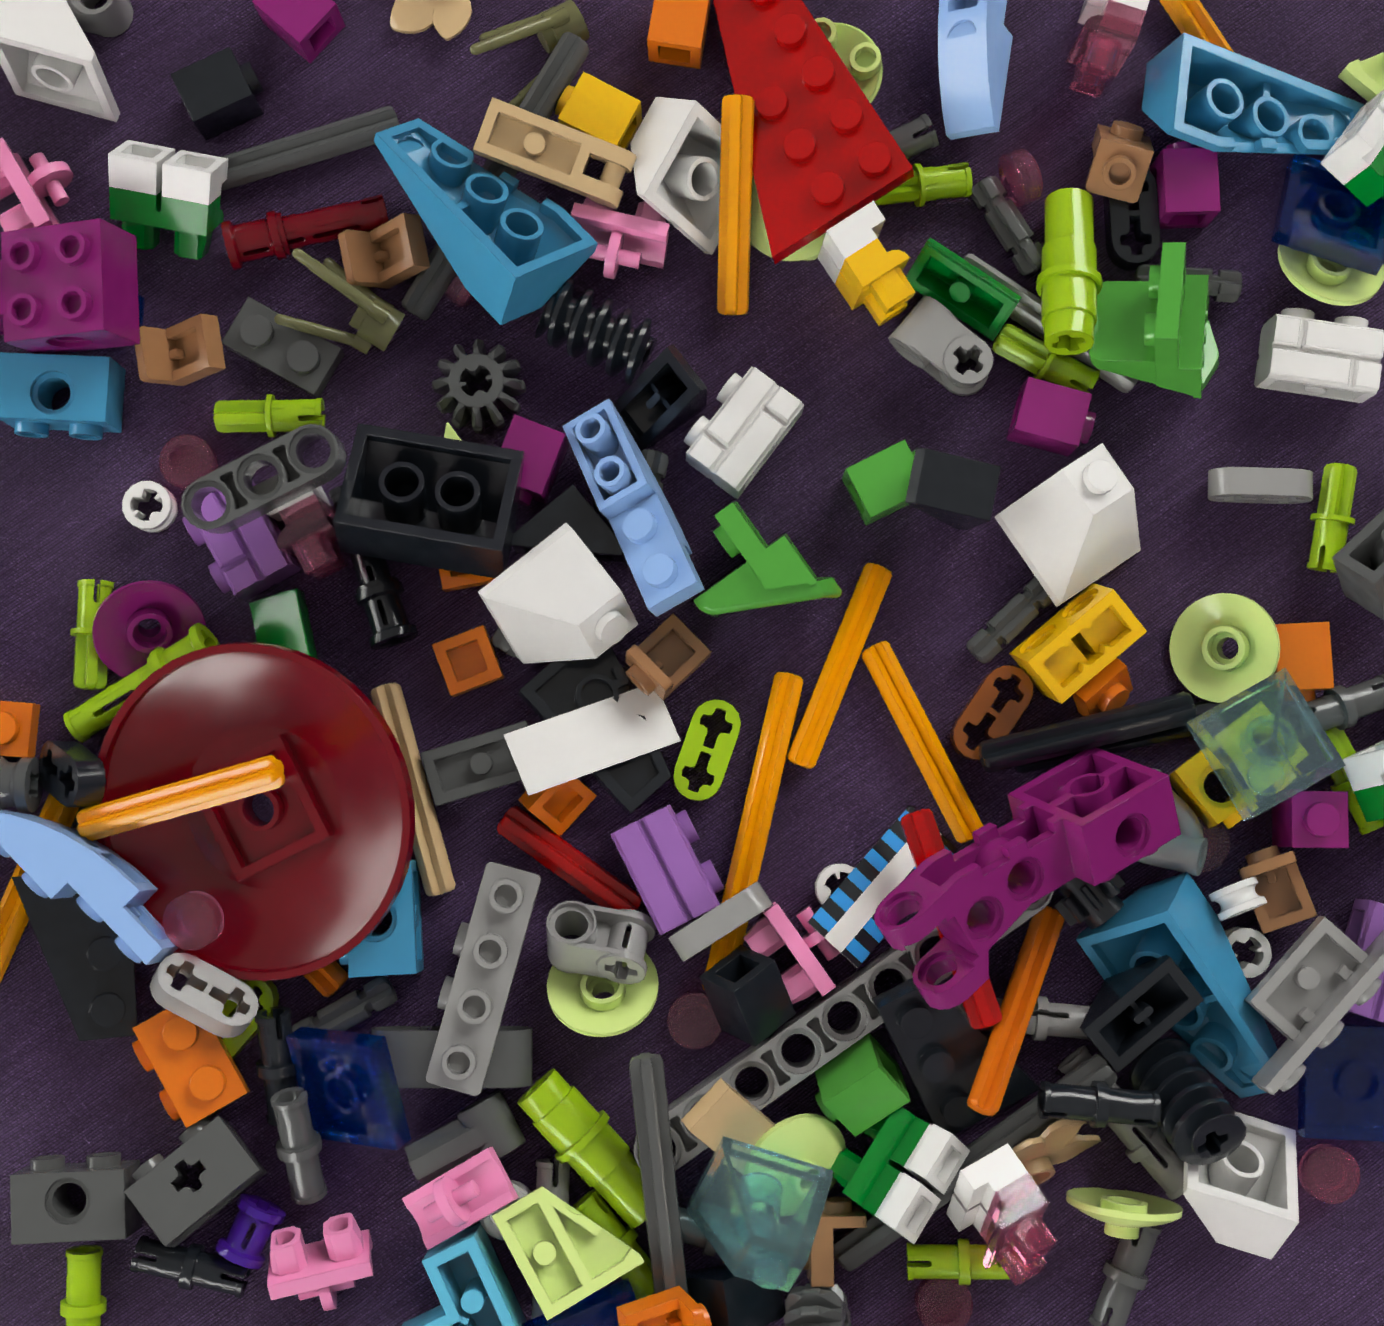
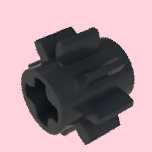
M1118 874L1111 880L1096 886L1074 878L1058 888L1062 896L1060 897L1061 900L1054 907L1070 926L1084 921L1093 930L1109 920L1124 906V903L1117 894L1121 892L1119 889L1125 885V882Z

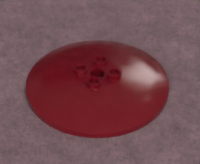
M259 642L221 644L190 652L170 661L138 685L113 718L98 755L103 762L106 776L105 792L101 803L272 755L276 759L281 760L284 765L285 783L280 788L261 793L266 795L273 804L274 814L271 821H262L255 815L252 808V801L255 796L253 795L101 838L97 842L108 847L134 866L158 888L143 906L181 945L174 953L194 955L237 979L270 981L301 976L323 968L349 953L377 928L394 904L409 869L414 846L415 803L411 779L397 740L383 716L363 692L337 670L314 657L283 646Z

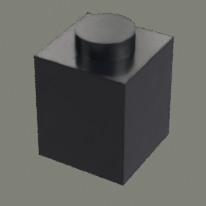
M230 47L170 74L193 123L206 141L264 114L255 96L264 92V89L250 61L240 65Z
M742 945L700 976L721 1030L753 1046H757L763 1040L770 1038L780 1026L796 1014L776 961Z

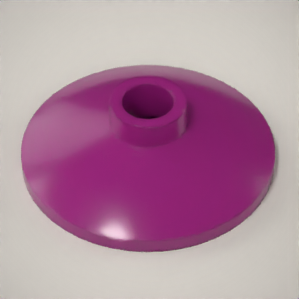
M138 581L120 587L101 603L93 620L92 637L95 650L102 662L111 671L124 678L147 664V658L152 650L157 647L168 648L189 635L188 630L196 623L206 626V622L200 606L186 591L162 581ZM144 619H156L159 621V625L154 629H144L139 623Z

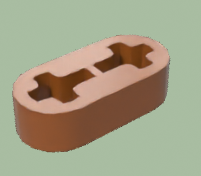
M1004 665L990 671L984 677L955 720L950 731V741L953 749L961 757L968 760H980L979 745L975 746L972 750L965 745L969 737L963 732V728L965 725L971 727L978 725L985 715L992 719L984 732V736L987 739L1009 735L1030 704L1033 696L1032 681L1023 669ZM1012 677L1017 681L1014 691L1020 697L1017 702L1012 699L1004 702L997 712L991 708L999 694L998 689L993 684L995 680L1004 682Z

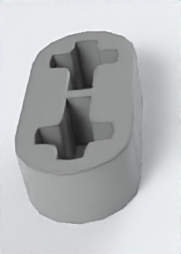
M1222 467L1211 469L1208 471V500L1262 504L1306 503L1313 500V472L1305 469Z
M757 881L682 928L668 939L682 962H685L773 904Z
M174 953L165 957L156 969L150 983L151 994L159 1005L200 1028L223 1038H234L242 1034L256 1016L259 1007L258 998L250 986L188 953ZM177 973L183 974L188 978L181 991L170 986ZM227 1000L234 1001L237 1004L232 1018L222 1013Z

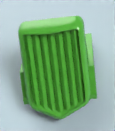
M1163 242L1161 265H1150L1149 281L1103 282L1101 292L1097 295V322L1094 326V344L1089 349L1091 363L1101 370L1153 383L1161 388L1191 395L1193 398H1201L1202 390L1206 387L1219 365V352L1208 320L1209 275H1186V242Z
M737 501L732 502L714 515L720 526L713 530V533L731 558L741 553L746 562L693 600L702 612L718 617V614L820 598H838L842 595V589L833 577L817 578L786 533L768 545Z

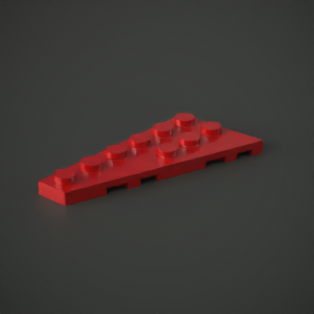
M713 0L734 93L751 96L754 100L752 171L774 263L777 264L872 201L875 202L914 177V170L802 0Z

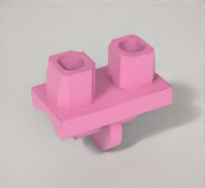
M0 138V200L15 192L21 202L0 214V225L4 232L60 224L45 197L50 196L56 207L63 206L69 202L70 199L64 188L72 182L74 176L68 164L63 161L49 163L44 153L39 152L29 158L34 168V171L30 173L22 157L18 153H12L7 142Z
M587 197L583 204L574 202L571 216L598 243L595 252L589 258L604 261V278L615 280L619 265L639 269L640 264L663 269L667 256L670 223H666V219L645 201L638 203L634 216L616 212L617 209L603 206Z
M774 901L771 907L762 912L765 917L756 922L744 935V940L751 950L767 957L786 945L797 961L781 973L792 1004L810 997L817 991L823 997L836 986L810 948L817 945L827 961L836 957L840 952L808 923L815 914L810 906L796 915L807 931L801 937L781 907Z
M492 1146L408 1194L402 1200L416 1220L427 1250H430L519 1197Z
M349 1212L332 1216L323 1223L324 1240L305 1244L301 1228H296L295 1226L274 1230L271 1233L267 1288L271 1301L298 1294L299 1300L319 1296L324 1311L337 1309V1291L356 1287L355 1280L373 1276L371 1256L373 1242L369 1229L361 1231L353 1214Z

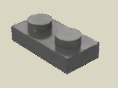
M248 296L224 336L222 344L227 349L314 398H320L343 359L344 351L321 337L276 324L274 318L279 313Z
M523 721L420 753L435 806L448 804L522 781L504 734L529 726L528 722Z

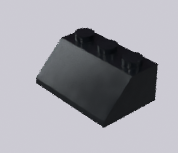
M358 423L333 519L340 552L496 578L507 569L512 535L516 527L524 451Z

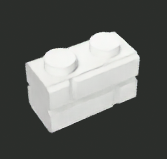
M1286 308L1281 311V314H1275L1263 325L1254 381L1256 388L1363 403L1377 394L1382 370L1381 359L1384 354V330L1369 328V321L1367 319L1357 316H1341L1335 318L1334 322L1314 319L1315 313L1308 309Z
M752 366L743 378L737 373H734L729 378L716 398L722 403V406L711 420L701 416L684 439V443L690 446L686 452L688 464L737 499L800 418L804 409L802 401Z

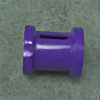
M242 1193L236 1202L239 1211L227 1236L218 1240L215 1249L219 1255L234 1264L250 1269H260L265 1262V1256L262 1254L275 1225L283 1223L286 1212L265 1198ZM255 1223V1230L251 1238L247 1239L246 1234L250 1225Z

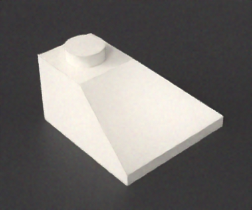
M0 0V65L15 95L117 122L120 111L97 56L67 1Z
M655 97L630 142L631 152L637 156L633 166L637 195L705 254L712 255L718 245L721 124L696 100Z
M1103 443L1055 473L995 516L1003 531L1056 607L1141 551L1134 488Z
M564 523L478 591L515 655L523 664L596 659L612 645L621 641L628 632L638 625L620 588L567 523Z
M1235 1111V1116L1240 1117L1246 1126V1136L1241 1145L1229 1156L1214 1163L1192 1165L1184 1162L1183 1195L1216 1243L1271 1260L1299 1223L1296 1130Z

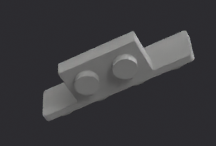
M496 862L486 864L470 923H461L455 939L453 954L460 956L454 978L446 976L438 999L437 1008L445 1011L426 1074V1081L428 1083L473 1096H478L482 1092L541 883L540 875Z
M1318 916L1245 998V1001L1287 1038L1252 1078L1251 1082L1260 1090L1274 1095L1279 1089L1285 1092L1293 1087L1306 1070V1066L1303 1064L1306 1058L1317 1046L1320 1049L1325 1048L1341 1033L1344 1027V1023L1341 1021L1343 1016L1354 1004L1360 1006L1366 1003L1378 991L1382 984V980L1378 977L1384 971V930L1363 951L1326 917Z

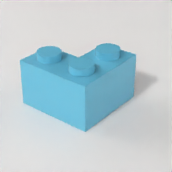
M481 1223L456 1234L428 1250L422 1263L441 1305L402 1324V1326H529Z

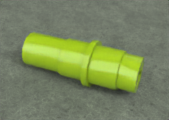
M1063 188L1051 192L1046 197L1044 203V245L1041 251V273L1036 280V291L1038 296L1041 297V323L1044 328L1045 348L1058 355H1077L1093 347L1094 326L1097 322V295L1100 294L1103 287V279L1100 272L1097 271L1093 197L1089 192L1080 188Z
M554 1068L549 1070L522 1095L517 1104L533 1120L532 1124L557 1151L554 1157L561 1164L567 1162L589 1187L593 1186L631 1229L638 1227L646 1221L640 1167L634 1155L629 1151L630 1147L607 1123L610 1117L604 1110L597 1112L574 1085L570 1086Z

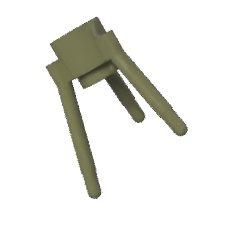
M566 0L538 15L480 34V42L470 46V53L478 55L537 34L543 48L550 54L565 32L573 33L584 41H587L590 36L578 7L572 0ZM537 76L509 104L519 107Z
M299 248L294 249L292 255L296 260L358 305L348 324L358 331L355 335L282 314L275 316L276 324L350 345L367 355L372 345L384 352L405 314L394 308L392 304L378 297L366 286L350 285L346 281L344 268L332 258H325L322 264Z

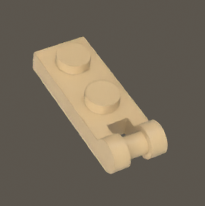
M493 97L473 147L474 154L580 194L598 204L613 209L619 207L623 196V191L619 189L625 173L632 172L637 158L634 153L620 146ZM590 158L605 164L599 180L584 175Z

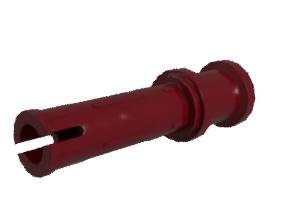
M379 194L362 200L345 202L299 214L282 216L281 212L269 211L266 212V216L263 219L233 225L228 220L221 222V229L233 270L243 268V263L274 255L278 260L286 259L287 255H292V249L337 240L338 234L346 229L370 232L388 222L389 218L383 194Z

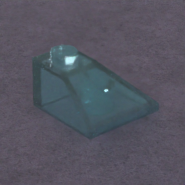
M1286 668L1185 723L1244 821L1258 816L1346 766Z
M723 1136L688 1202L687 1212L734 1276L752 1281L762 1288L789 1292L808 1261L831 1186L833 1170Z

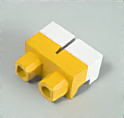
M872 201L826 231L818 260L851 309L854 310L864 304L878 326H881L906 310L908 306L907 301L916 292L903 273L910 257L901 250L886 252L878 239L886 219L875 202Z

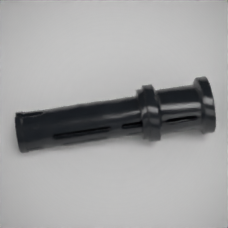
M342 485L329 492L335 510ZM350 554L360 585L356 589L355 599L358 606L364 607L373 634L369 639L371 649L390 648L415 638L418 635L416 625L409 624L400 596L404 592L402 582L398 581L397 577H391L386 560Z

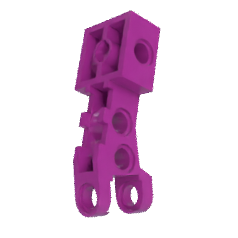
M101 218L1 232L0 335L4 334V343L35 354L56 355L140 344L137 240L135 235Z
M1097 747L1084 750L1008 793L1013 816L1012 821L1000 828L989 822L972 832L974 843L953 855L952 851L944 848L925 859L878 905L874 919L875 924L888 944L893 949L900 951L906 950L905 946L919 942L936 927L939 928L944 936L921 958L912 974L913 983L926 1003L931 1008L938 1010L951 1009L963 1003L989 979V949L1032 903L1074 878H1078L1093 886L1107 882L1114 878L1119 871L1143 857L1154 854L1158 851L1159 847L1181 835L1169 775ZM918 912L909 921L897 925L907 915ZM956 970L955 975L949 981L941 985H934L936 980L942 975Z

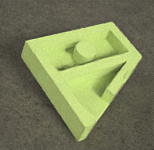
M543 1186L492 1215L547 1321L644 1263L643 1258L637 1251Z

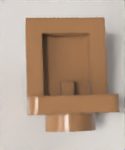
M1117 120L1113 121L1111 127L1097 125L1092 141L1094 158L1085 183L1086 190L1089 193L1129 203H1136L1139 200L1154 154L1150 137L1143 135L1144 128Z
M402 213L370 232L346 229L338 234L346 281L350 285L390 289L430 268L420 215Z
M200 313L166 329L146 326L139 327L140 344L135 345L139 378L143 382L185 386L226 369L218 316Z
M673 613L639 646L634 644L626 651L625 662L630 666L626 674L645 695L649 696L654 691L664 701L711 656V651Z
M1274 845L1245 856L1248 866L1238 869L1241 881L1256 876L1258 884L1255 886V892L1259 896H1265L1267 900L1266 904L1253 909L1262 934L1318 916L1297 866V859L1293 851L1281 854L1278 846Z
M841 1196L822 1197L819 1199V1206H811L805 1209L806 1234H796L797 1269L806 1270L811 1287H834L833 1228L867 1227V1217L863 1208L859 1205H853V1201L849 1197Z

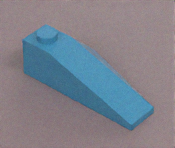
M1185 32L1147 63L1142 111L1165 133L1213 152L1326 155L1360 108L1364 106L1360 102Z
M417 118L375 134L374 143L462 284L500 325L542 308L552 295L595 252L598 243L563 207L548 198L542 203L537 202L518 190L519 180L505 171L499 177L495 176L473 162L474 155L471 150L421 119Z
M1188 872L1139 888L1122 901L1124 906L1109 920L1093 930L1087 927L1078 935L1076 941L1104 980L1164 955L1170 956L1204 999L1203 1002L1171 1029L1190 1045V1053L1197 1057L1200 1064L1239 1098L1267 1093L1260 1090L1251 1080L1278 1049L1263 1016L1245 1001V998L1252 992L1217 914Z

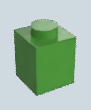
M905 440L846 468L842 480L866 526L909 505L905 500L915 450L911 452Z
M870 1033L815 1071L819 1092L815 1094V1098L821 1111L829 1121L834 1123L839 1120L855 1137L910 1102L899 1064Z

